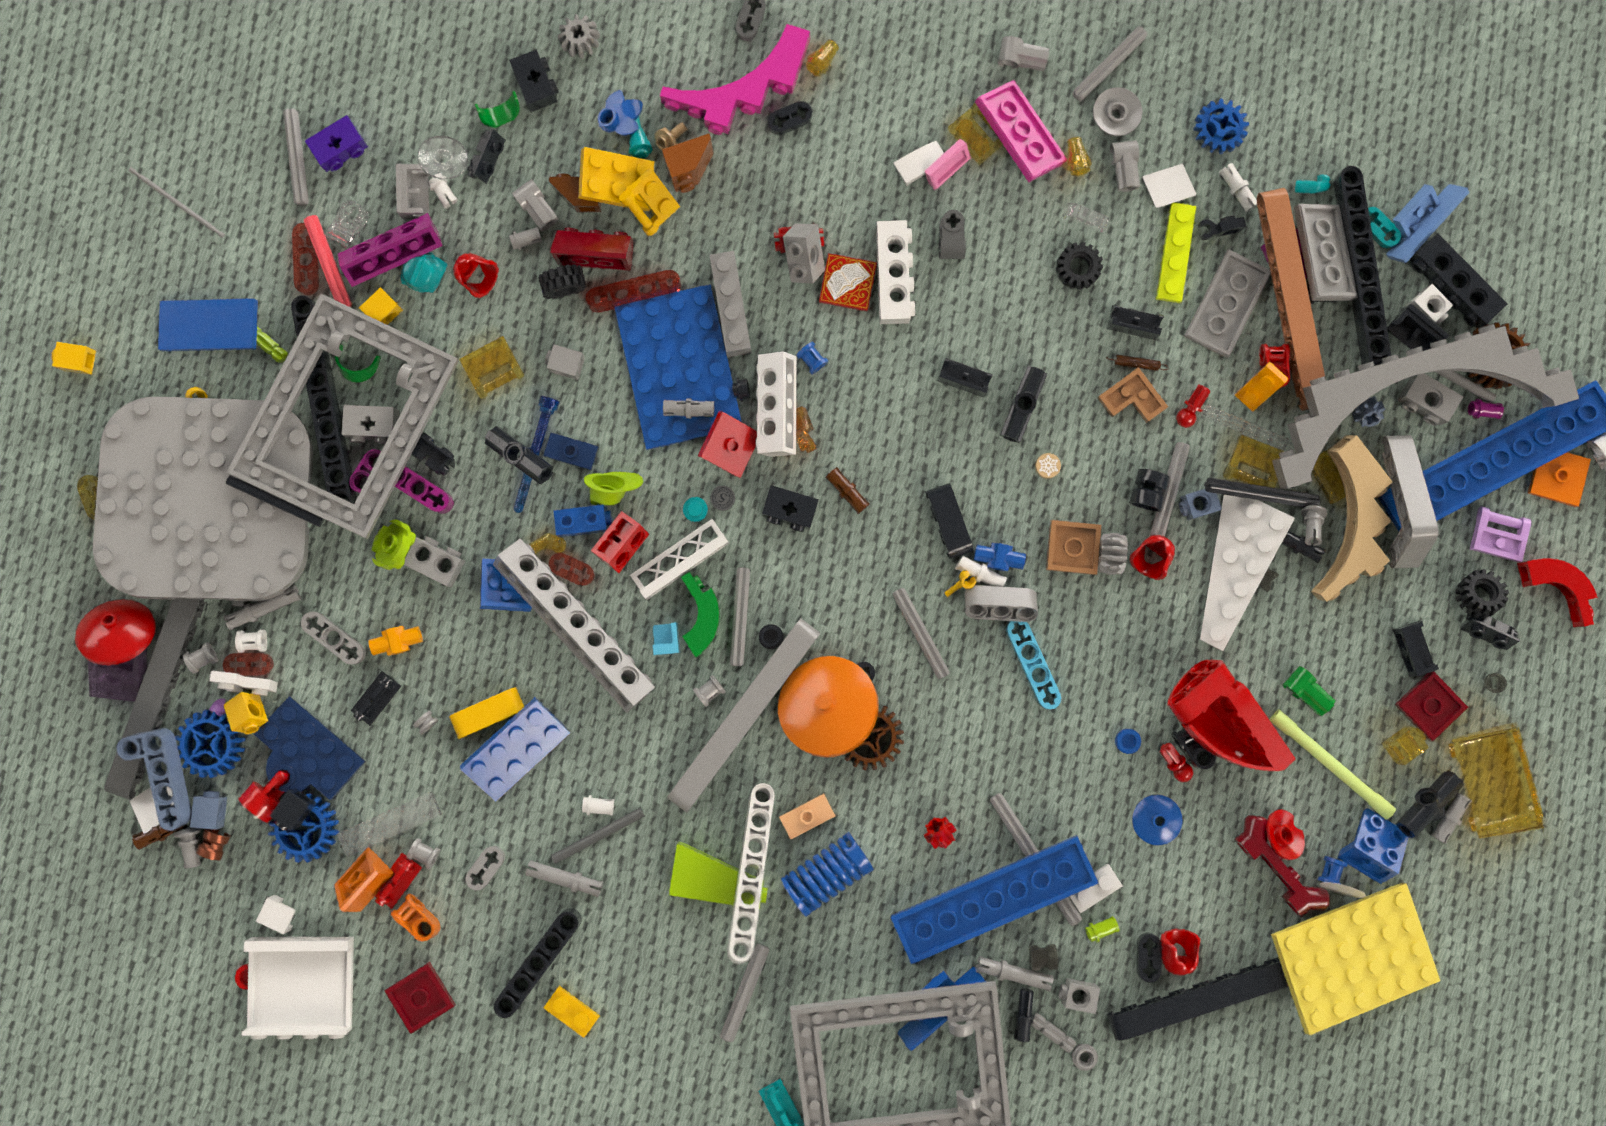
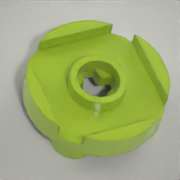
M393 519L389 521L392 524L388 527L383 526L378 531L372 544V551L376 553V559L372 558L373 563L386 570L400 569L404 565L405 556L416 539L415 533L411 532L408 524Z

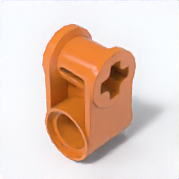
M408 893L405 897V902L397 910H393L391 916L415 939L427 941L439 933L440 922L425 908V905L418 898ZM423 922H427L431 926L430 934H425L422 931Z

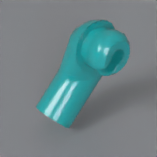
M1321 174L1317 177V181L1296 180L1295 193L1313 194L1326 192L1331 186L1329 183L1331 178L1329 175Z

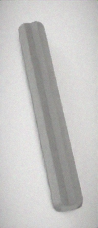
M1138 26L1074 89L1073 96L1079 102L1083 101L1146 38V30Z
M285 109L283 115L293 200L296 205H306L309 203L299 115L295 109Z
M1178 442L1175 445L1167 473L1170 477L1167 491L1162 492V495L1165 497L1161 511L1156 512L1150 532L1151 535L1165 536L1190 445Z
M743 567L737 568L730 654V665L743 666L750 569Z
M904 588L893 592V597L938 679L949 675V670Z
M755 945L720 1033V1038L724 1041L733 1042L770 951L765 945Z

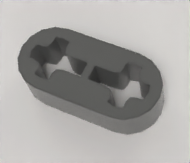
M765 0L744 1L736 22V33L741 40L750 41L756 37L766 11ZM755 1L759 2L760 8H756L754 15H752L749 4L753 5ZM748 20H750L752 31L748 30L747 34L743 33L742 27H745Z

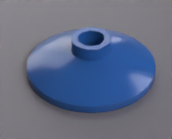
M1148 796L1142 799L1134 809L1132 817L1134 830L1148 844H1167L1178 836L1182 828L1181 810L1172 799L1166 796ZM1158 816L1163 818L1161 825H1156L1155 819Z

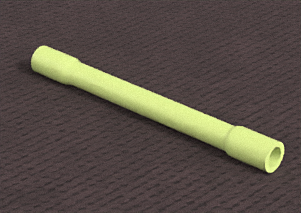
M1280 709L1269 719L1271 723L1308 751L1362 797L1384 819L1387 820L1393 816L1396 811L1394 806L1380 794L1375 793L1303 732Z

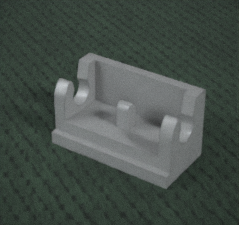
M396 164L397 213L402 219H413L426 213L429 214L428 169L422 168L421 164Z

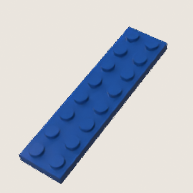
M1075 835L891 915V919L911 964H914L1095 886L1099 882L1078 836Z

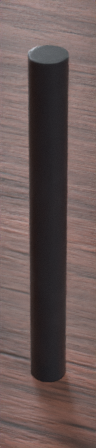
M229 475L226 480V485L315 526L321 527L324 522V518L236 477Z

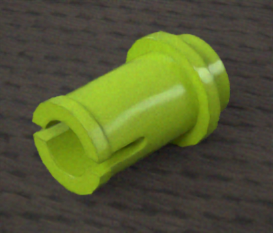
M1113 916L1096 924L1089 923V926L1085 928L1090 942L1095 941L1096 943L1100 942L1101 938L1120 931L1118 923Z

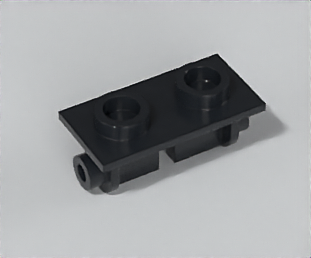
M491 129V131L486 130L485 133L481 134L476 147V151L481 154L480 156L473 155L467 167V176L473 179L479 178L485 184L488 183L490 176L494 173V166L504 149L505 139L494 129Z
M423 432L411 455L420 462L428 455L429 459L425 462V465L437 475L442 474L446 476L450 471L449 465L455 468L454 455L447 448L436 446L434 440Z
M1474 612L1467 614L1466 619L1469 622L1461 627V630L1469 633L1471 637L1485 640L1497 649L1508 650L1520 642V639L1516 638L1518 632L1515 631L1514 627L1498 620L1494 621L1493 626H1491L1492 617L1482 618L1479 616L1476 618L1473 617Z
M381 671L350 711L354 713L353 716L358 721L362 722L363 720L371 726L402 686L385 672Z

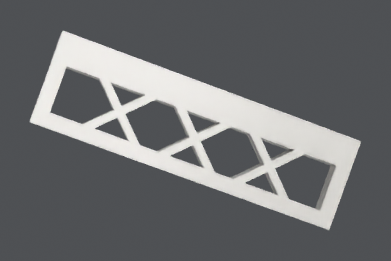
M711 519L630 576L640 589L643 597L648 600L728 545L729 542L713 519ZM711 526L718 537L709 543L701 542L702 532ZM697 535H699V536H698V541H693V540H691V539H693L694 537H696ZM684 544H697L695 553L689 557L680 556L681 548ZM678 549L677 555H671V553ZM665 557L676 558V564L669 571L660 570L662 559ZM657 564V569H650L652 566ZM645 571L656 572L655 580L644 587L638 576Z

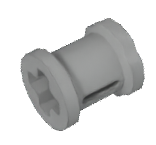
M208 642L204 643L201 649L193 653L186 652L183 654L184 662L193 674L199 672L201 667L209 663L215 664L219 661L213 646Z
M711 675L710 680L700 688L693 689L705 707L709 706V702L720 693L724 694L726 692L714 675Z
M418 838L412 844L406 858L409 860L415 859L425 864V868L430 870L436 862L441 849H433L423 844L422 840Z

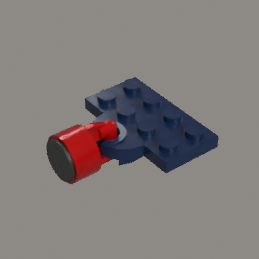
M289 696L268 718V722L262 725L254 734L272 750L266 765L269 782L264 787L257 782H253L238 798V803L261 823H268L272 819L270 815L280 802L279 799L288 790L297 789L302 792L313 785L325 797L333 800L366 761Z

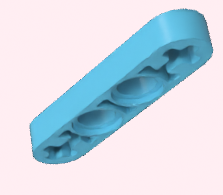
M1010 621L1006 627L1007 635L1038 703L1045 709H1055L1061 702V694L1027 622H1017L1018 625L1024 626V629L1021 631L1023 637L1029 636L1030 641L1022 642L1017 646L1016 641L1021 639L1018 634H1013L1011 631L1014 629V623L1017 621ZM1025 645H1030L1034 648L1035 655L1032 659L1027 660L1023 658L1021 651ZM1036 668H1041L1045 672V679L1039 683L1035 682L1032 678V672ZM1049 681L1051 687L1046 688L1050 694H1055L1056 696L1053 699L1052 705L1049 702H1043V698L1046 697L1044 690L1041 689L1039 692L1037 690V687L1044 686Z

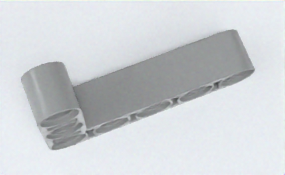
M1384 436L1381 444H1384L1382 457L1387 475L1393 481L1390 486L1402 527L1389 548L1388 554H1391V563L1389 565L1393 569L1418 568L1437 540V521L1412 436Z

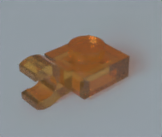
M800 406L796 409V439L802 452L806 450L809 454L817 449L815 442L808 434L814 428L806 408Z

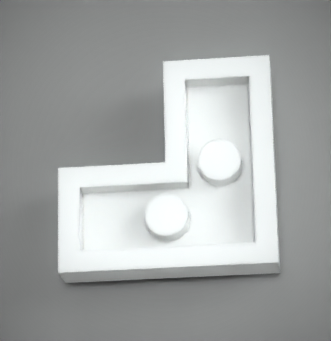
M211 671L209 680L218 684L219 689H224L227 692L240 693L243 689L252 690L251 694L267 696L268 692H276L278 683L270 679L244 677L236 673Z
M1109 864L1094 872L1099 884L1069 896L1080 914L1122 887L1121 882Z

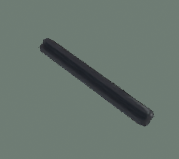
M1211 477L1207 478L1204 483L1205 491L1209 493L1303 508L1311 505L1318 506L1321 503L1317 494Z

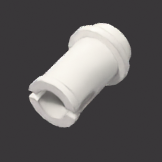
M437 175L429 181V189L436 193L446 209L450 207L446 197L449 198L452 204H455L458 199L447 185V179L443 178L442 175Z
M592 795L583 798L582 812L587 813V815L596 813L613 816L614 799L592 798Z

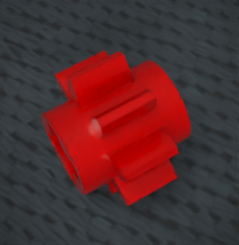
M946 817L943 819L933 818L925 825L928 833L924 834V838L934 849L937 847L947 848L955 841L952 833L957 830Z

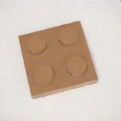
M1051 520L1046 570L1097 575L1102 525Z

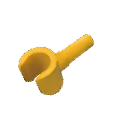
M962 571L959 574V581L945 591V595L949 597L962 587L966 589L973 588L976 584L975 577L964 581L970 574L968 571Z

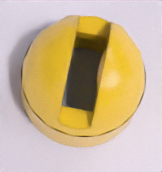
M192 387L185 394V398H193L192 394L194 393L197 394L198 398H208L205 391L199 387Z

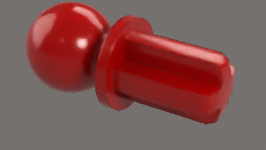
M1199 384L1189 400H1185L1184 403L1188 405L1187 408L1181 409L1176 416L1177 423L1181 427L1189 428L1195 424V412L1203 411L1201 407L1210 394L1211 390Z
M1171 743L1163 744L1160 747V754L1167 762V768L1173 771L1175 779L1179 782L1190 781L1194 772L1191 765L1185 763L1186 758L1180 755Z

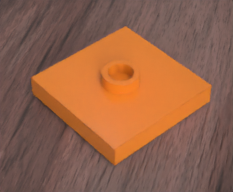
M1567 452L1533 471L1528 494L1578 507L1591 459Z

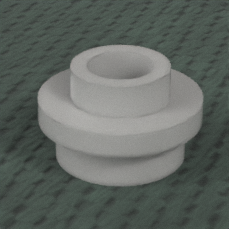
M1080 1044L1072 1052V1061L1078 1069L1087 1071L1097 1064L1098 1055L1091 1045ZM1084 1052L1089 1054V1058L1086 1061L1080 1060V1055Z

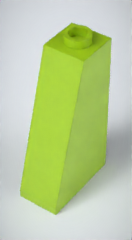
M678 842L669 895L734 905L739 869L686 843ZM745 872V875H746L748 878H750V879L757 878V877H755V876H753V875H751V874ZM764 881L762 882L760 904L766 903L768 888L763 887ZM744 892L741 894V900L744 904H753L754 897L751 893Z

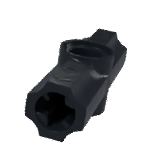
M1027 366L1000 433V436L1004 439L1016 443L1021 442L1048 373L1039 368ZM1019 399L1028 401L1030 406L1028 410L1019 408Z
M495 426L486 434L484 444L501 455L507 463L517 467L538 484L542 485L550 479L553 474V466L534 453L530 447L523 445L498 426ZM521 451L520 457L517 459V455Z
M1447 770L1429 788L1420 789L1415 795L1416 802L1396 823L1398 829L1407 837L1413 839L1431 821L1441 819L1445 814L1444 807L1464 786L1462 779L1454 772Z

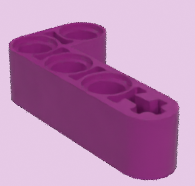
M372 449L368 451L350 477V486L354 491L361 492L360 481L364 477H369L374 467L373 461L380 455V450ZM404 467L403 478L397 481L396 488L437 513L446 514L453 508L454 500L449 493L408 467ZM423 482L425 486L424 491L416 495L415 486ZM433 494L441 498L445 502L444 505H438L430 496Z

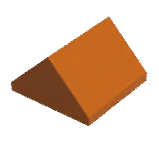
M369 847L334 884L339 909L343 912H361L395 874Z

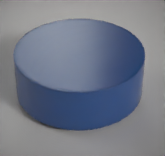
M1123 729L1117 733L1115 745L1120 752L1133 754L1141 746V737L1133 729Z

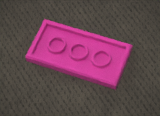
M1014 80L979 96L975 100L976 105L1028 182L1058 168L1067 161V158Z

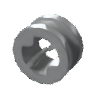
M431 711L423 714L413 724L414 728L420 729L419 733L421 735L438 722L437 718L431 716Z

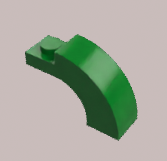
M689 572L681 578L697 603L698 617L694 627L682 637L695 658H697L708 649L715 639L720 623V607L713 589L710 588L703 593L701 590L705 587L698 575L693 577Z

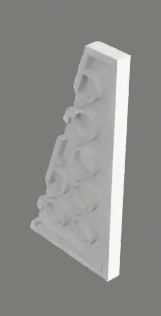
M1224 495L1200 640L1224 651L1295 519L1294 517L1259 500Z

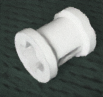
M259 630L252 633L237 631L235 646L238 653H244L245 650L265 652L267 650L266 631Z

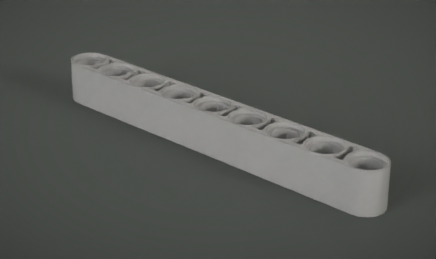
M799 619L670 792L667 799L686 813L689 811L820 635L818 630L803 619Z

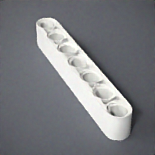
M760 783L753 788L748 803L727 949L729 959L736 964L746 962L751 957L754 947L774 803V791L770 785ZM757 792H765L768 796V801L759 802L755 794ZM755 816L761 817L765 825L761 828L755 827L752 823V818ZM751 841L758 842L761 846V852H751L748 848V843ZM754 867L757 870V878H748L744 872L745 868ZM744 892L751 893L754 897L753 904H744L741 900V894ZM746 918L750 922V929L748 931H741L737 926L738 919ZM741 944L745 946L747 950L746 956L743 958L735 956L733 952L734 945Z

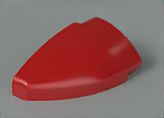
M1223 660L1200 661L1185 673L1171 691L1167 702L1168 707L1187 733L1213 755L1244 768L1263 771H1283L1296 760L1249 689L1240 681H1235L1234 676Z

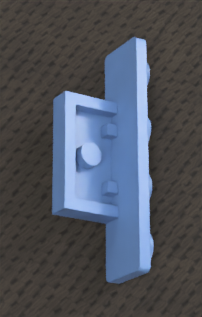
M1424 184L1393 219L1396 228L1401 232V239L1386 253L1387 257L1406 263L1469 194L1468 188L1449 184L1437 196L1433 186Z

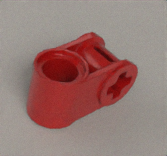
M1261 344L1259 349L1261 369L1271 362L1288 378L1286 383L1278 389L1280 390L1290 381V347L1288 344H1282V346Z

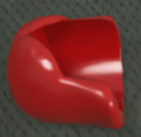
M473 253L462 254L457 258L453 266V275L457 282L475 298L486 296L492 290L498 278L499 268L497 263ZM479 265L484 273L482 282L466 283Z
M1152 535L1145 539L1130 554L1129 561L1132 567L1140 574L1154 580H1163L1167 576L1168 569L1174 559L1175 546L1171 540L1162 535ZM1145 547L1150 548L1163 560L1154 564L1146 562Z
M1172 929L1164 932L1161 935V950L1165 969L1175 975L1192 973L1198 966L1200 937L1185 929ZM1178 943L1182 946L1187 956H1178L1174 944Z

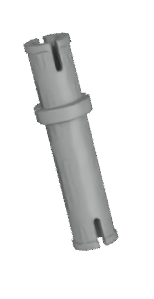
M293 585L275 598L258 601L254 604H245L244 608L225 615L224 621L228 620L226 625L232 631L250 621L253 623L257 622L259 617L295 601L302 600L300 594H297L299 593L297 586Z
M530 860L528 866L538 870H526V876L571 888V891L575 893L578 890L599 897L601 891L591 888V886L601 889L603 887V881L584 877L579 872L574 874L550 867L534 860Z
M979 956L977 959L979 964H976L975 971L978 973L996 976L1001 981L1007 979L1048 992L1052 988L1049 983L1053 984V975L1013 966L1005 960L999 962Z

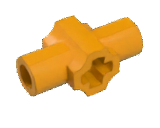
M399 626L381 631V637L368 640L373 656L387 652L388 656L409 651V646L423 642V637L419 626L406 630L404 626Z

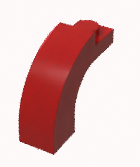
M1542 558L1517 563L1523 587L1540 584H1550L1556 587L1566 598L1573 627L1594 625V611L1589 605L1588 600L1598 597L1591 581L1580 569L1568 562L1553 558Z

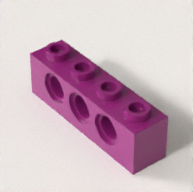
M426 213L338 253L339 266L351 287L443 245L438 230L429 214Z

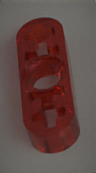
M299 223L292 231L294 286L300 293L312 295L319 288L318 257L310 236H306V244L312 247H304V240L299 234H303L306 226L304 223ZM305 253H310L312 255L311 263L306 266L301 265L300 257ZM300 270L307 271V278L312 281V284L308 285V289L301 285V282H305V274L300 272Z

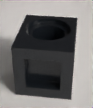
M297 789L288 790L270 817L276 820L275 825L284 831L296 830L300 828L316 805V802Z

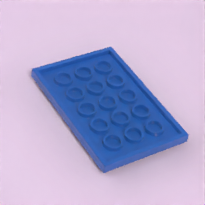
M711 284L614 306L646 450L707 437L719 411L742 422L737 399L733 393V381ZM686 398H691L692 401H714V417L692 416L691 419H688L686 416H663L664 400L686 401Z

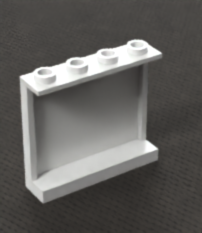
M251 937L244 941V952H249L247 1028L242 1031V1036L251 1035V1039L267 1038V1035H277V1039H289L293 1035H303L304 1039L318 1038L319 1035H328V1038L338 1039L343 1038L344 1035L352 1030L354 937Z

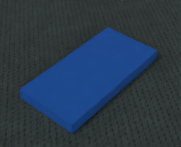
M252 298L160 301L158 350L256 349L258 300Z

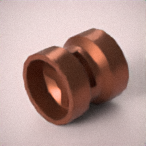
M205 829L203 834L204 841L198 846L196 853L206 859L220 861L224 854L223 847L225 844H228L231 837L230 834L224 833L222 836L218 835V829Z

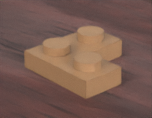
M1139 367L1097 397L1111 417L1132 403L1146 423L1168 408Z

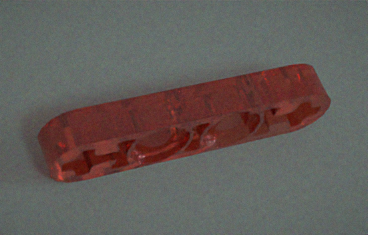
M664 270L594 287L587 292L586 302L591 311L596 313L613 310L617 306L678 292L681 288V281L676 271ZM667 279L672 280L671 286L667 285ZM655 281L659 282L660 289H657ZM643 284L652 285V289L647 293L639 291L640 286ZM624 289L628 291V295L623 299L615 297L616 292ZM607 293H610L611 301L608 300ZM596 296H600V303H595Z

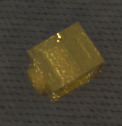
M1410 726L1403 727L1381 743L1394 762L1400 765H1406L1429 748L1425 743L1426 737L1422 731Z

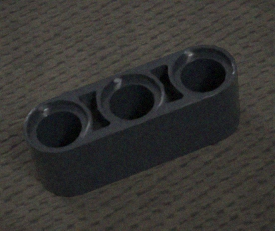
M950 483L925 491L926 497L930 499L932 505L930 508L934 520L939 524L940 529L938 531L943 545L947 547L948 558L951 559L972 552V542Z

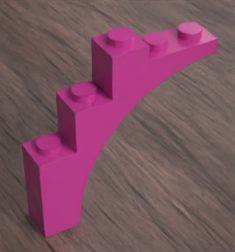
M786 24L775 48L752 72L727 85L706 90H679L663 86L660 93L661 103L671 111L681 109L687 111L689 116L701 119L703 116L705 127L713 134L722 135V132L728 134L737 107L748 115H754V112L761 114L769 87L780 95H786V93L793 94L810 42V31Z

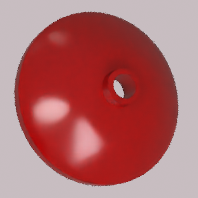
M129 599L108 601L93 608L82 618L76 629L75 643L82 656L90 662L100 665L124 663L138 656L151 643L156 629L155 620L150 610L140 602Z

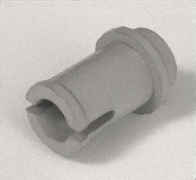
M538 227L519 233L514 231V234L509 235L513 250L519 249L521 251L522 247L542 242Z

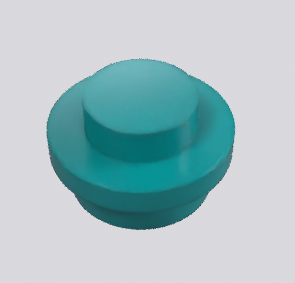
M699 497L689 498L683 505L684 516L692 522L703 520L708 513L706 502Z

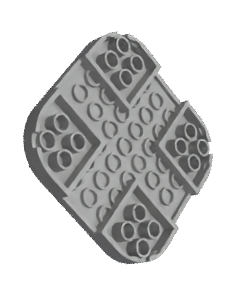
M145 397L124 405L109 419L104 428L100 444L93 555L100 574L111 586L123 593L142 599L175 600V598L263 601L283 594L287 588L294 582H297L304 571L308 557V522L226 485V480L230 475L227 471L264 402L263 400ZM291 411L265 463L310 483L313 471L311 437L304 424Z

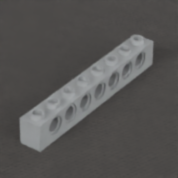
M518 539L497 555L493 563L494 567L626 713L655 688L649 676L642 673L635 666L634 660L629 655L623 653L618 647L617 641L604 632L600 622L585 611L582 602L575 599L568 592L567 586L562 581L557 580L551 573L550 567L538 559L529 544ZM520 566L528 567L530 572L523 571ZM537 584L544 585L547 590L539 589ZM553 602L560 603L563 609L556 608ZM570 621H576L580 628L574 627ZM587 639L594 640L597 647L591 646ZM604 658L611 659L614 665H608ZM621 676L627 677L630 680V684L624 683Z

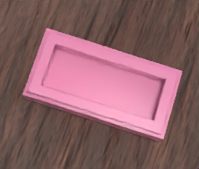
M959 139L924 171L929 185L934 190L938 189L971 159L966 142Z

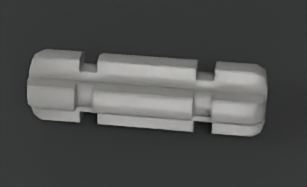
M1034 1014L1035 1017L1032 1020L1031 1026L1040 1030L1043 1035L1055 1044H1060V1047L1066 1052L1070 1053L1076 1045L1075 1040L1068 1035L1065 1036V1033L1051 1022H1046V1019L1040 1014Z

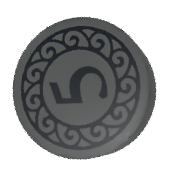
M718 486L711 492L710 501L715 509L727 511L735 503V494L727 486Z

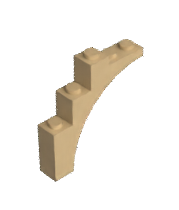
M1345 435L1327 451L1337 466L1344 484L1347 501V524L1343 543L1335 562L1325 577L1311 590L1317 599L1326 602L1337 598L1341 593V589L1358 580L1359 574L1369 577L1376 576L1384 570V566L1390 561L1373 537L1381 535L1386 530L1385 527L1392 521L1374 498L1382 496L1393 481L1357 435Z

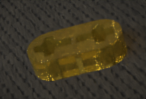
M84 475L77 483V490L87 516L95 520L94 510L96 509L95 500L97 497L98 477ZM88 481L93 482L96 485L92 487L94 496L91 491L86 490L85 488L89 485Z

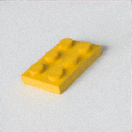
M584 147L581 149L578 198L628 208L620 202V195L649 168L654 171V161ZM638 194L635 197V201L643 211H650Z

